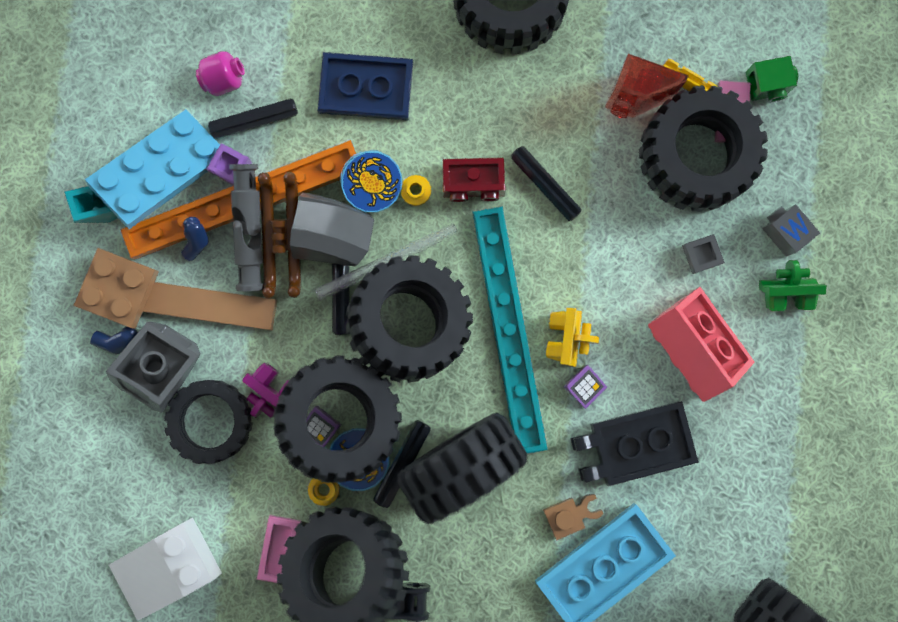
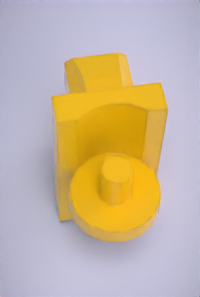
M566 308V312H551L550 329L564 331L563 343L548 341L546 348L547 358L559 361L562 365L576 367L579 342V354L588 355L590 343L599 344V337L591 336L592 324L582 323L580 334L582 311H577L576 308Z

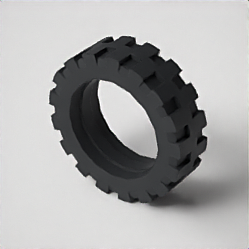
M218 380L192 382L189 386L180 389L177 392L178 395L169 402L168 406L170 409L169 412L165 413L164 421H167L165 434L171 439V442H169L174 450L177 449L180 452L179 455L184 459H190L196 464L221 462L237 454L249 439V432L253 426V422H251L252 415L250 414L252 410L247 404L246 397L233 385ZM208 395L220 397L227 402L234 416V427L230 437L223 444L212 448L202 447L193 442L185 431L184 422L186 411L193 401Z

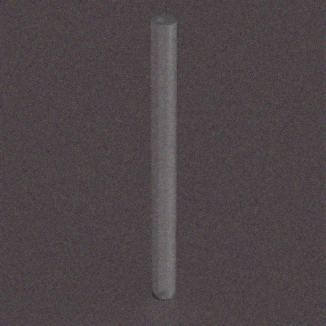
M451 223L314 289L320 301L360 282L377 264L381 262L387 264L390 258L401 256L402 260H405L409 255H415L458 234V230L455 224Z

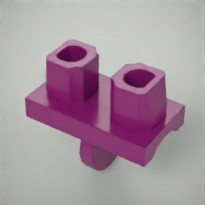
M263 363L254 373H247L242 379L243 383L262 396L259 398L252 392L246 399L254 405L250 414L255 418L262 412L270 418L274 416L275 409L268 404L271 403L276 407L278 398L289 381H286L279 392L272 388L270 385L279 372L268 363Z

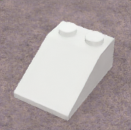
M193 518L109 564L137 621L185 597L222 574Z

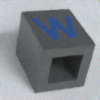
M796 204L786 210L783 206L779 207L767 217L770 223L762 228L786 257L797 253L820 234L818 229Z

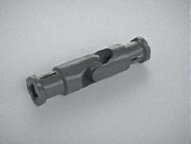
M229 164L230 170L233 171L234 190L231 191L232 216L234 218L235 265H238L239 278L236 291L263 290L264 284L260 280V264L263 263L260 193L256 190L255 175L258 164ZM243 235L251 236L248 245H246Z

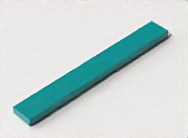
M503 206L473 211L472 215L511 428L527 454L548 450Z

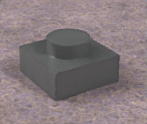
M714 234L682 245L692 274L725 263Z

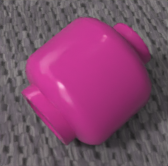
M220 51L202 58L196 70V78L203 91L209 92L213 96H221L238 90L242 84V76L245 74L240 59L234 58L226 51Z

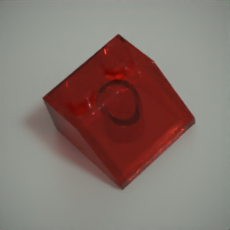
M628 53L616 76L605 108L610 109L611 114L616 117L628 118L629 116L634 118L661 106L667 99H672L686 83L689 75Z

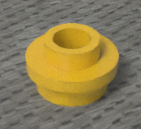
M420 175L407 177L402 183L401 196L403 200L412 206L425 204L431 196L429 181ZM418 185L422 188V191L418 195H414L410 192L412 186Z
M312 479L308 485L310 499L320 506L333 503L340 492L337 482L327 483ZM320 484H327L329 486L330 492L328 495L320 494Z

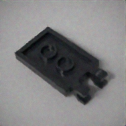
M682 401L590 424L591 434L570 438L573 450L582 451L592 447L597 449L600 464L578 468L580 479L585 483L604 478L605 484L612 486L699 463Z

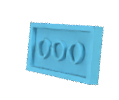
M184 110L86 178L85 181L89 188L128 229H131L208 172L206 169L220 144L187 110Z
M633 503L538 577L535 582L565 622H593L676 557V555L637 504Z

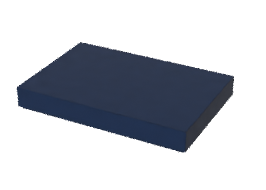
M323 52L318 113L409 120L413 59Z

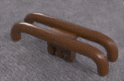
M265 172L258 175L264 273L262 294L268 299L272 298L276 292L275 253H285L287 250L288 295L291 298H297L301 291L300 259L292 257L290 248L291 228L298 205L297 178L292 172H287L283 177L286 195V219H274L271 177Z

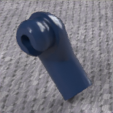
M188 217L183 222L184 235L188 244L182 249L181 254L186 260L193 261L207 246L209 238L204 226L200 224V220L196 217Z
M127 326L113 336L95 331L91 337L90 344L113 354H121L138 331Z

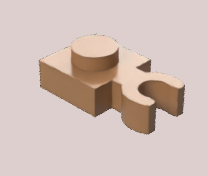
M595 494L585 495L578 505H575L571 497L543 509L556 540L584 529L585 525L582 519L586 517L598 519L603 515L601 509L594 512L588 511V503L597 499Z

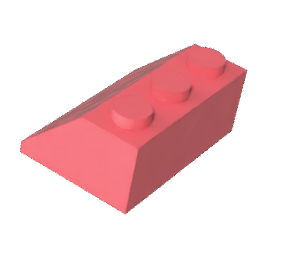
M701 287L692 291L648 324L653 337L661 343L669 354L673 365L679 368L688 381L691 390L699 396L702 402L734 387L755 363Z

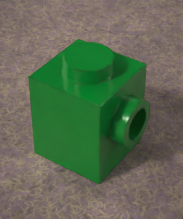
M791 56L754 62L745 72L747 82L750 83L751 101L768 98L769 102L783 100L788 97L787 94L797 86L798 70L793 65Z

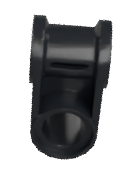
M417 582L403 583L402 590L407 591L404 600H397L395 603L398 611L393 618L384 619L414 622L428 620L429 612L426 611L427 592L430 591V585ZM415 596H417V606H416V607H414V597H415Z

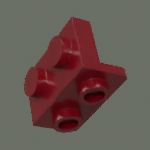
M504 158L443 159V198H450L451 202H466L468 197H481V201L493 202L498 201L499 197L505 196Z

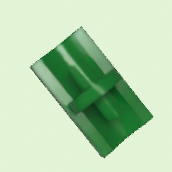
M788 260L785 269H777V279L759 280V290L765 293V305L770 311L786 310L787 296H795L796 308L815 310L818 295L826 294L827 285L818 284L817 279L809 278L810 269L801 268L797 260Z

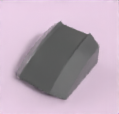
M302 193L299 196L291 228L290 248L292 257L294 259L355 267L369 251L375 219L367 212L354 208L347 203L323 196Z
M147 322L111 364L106 373L109 380L121 391L126 392L152 410L162 413L188 377L201 353L195 342L166 324Z

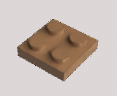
M97 248L73 306L136 329L159 271Z

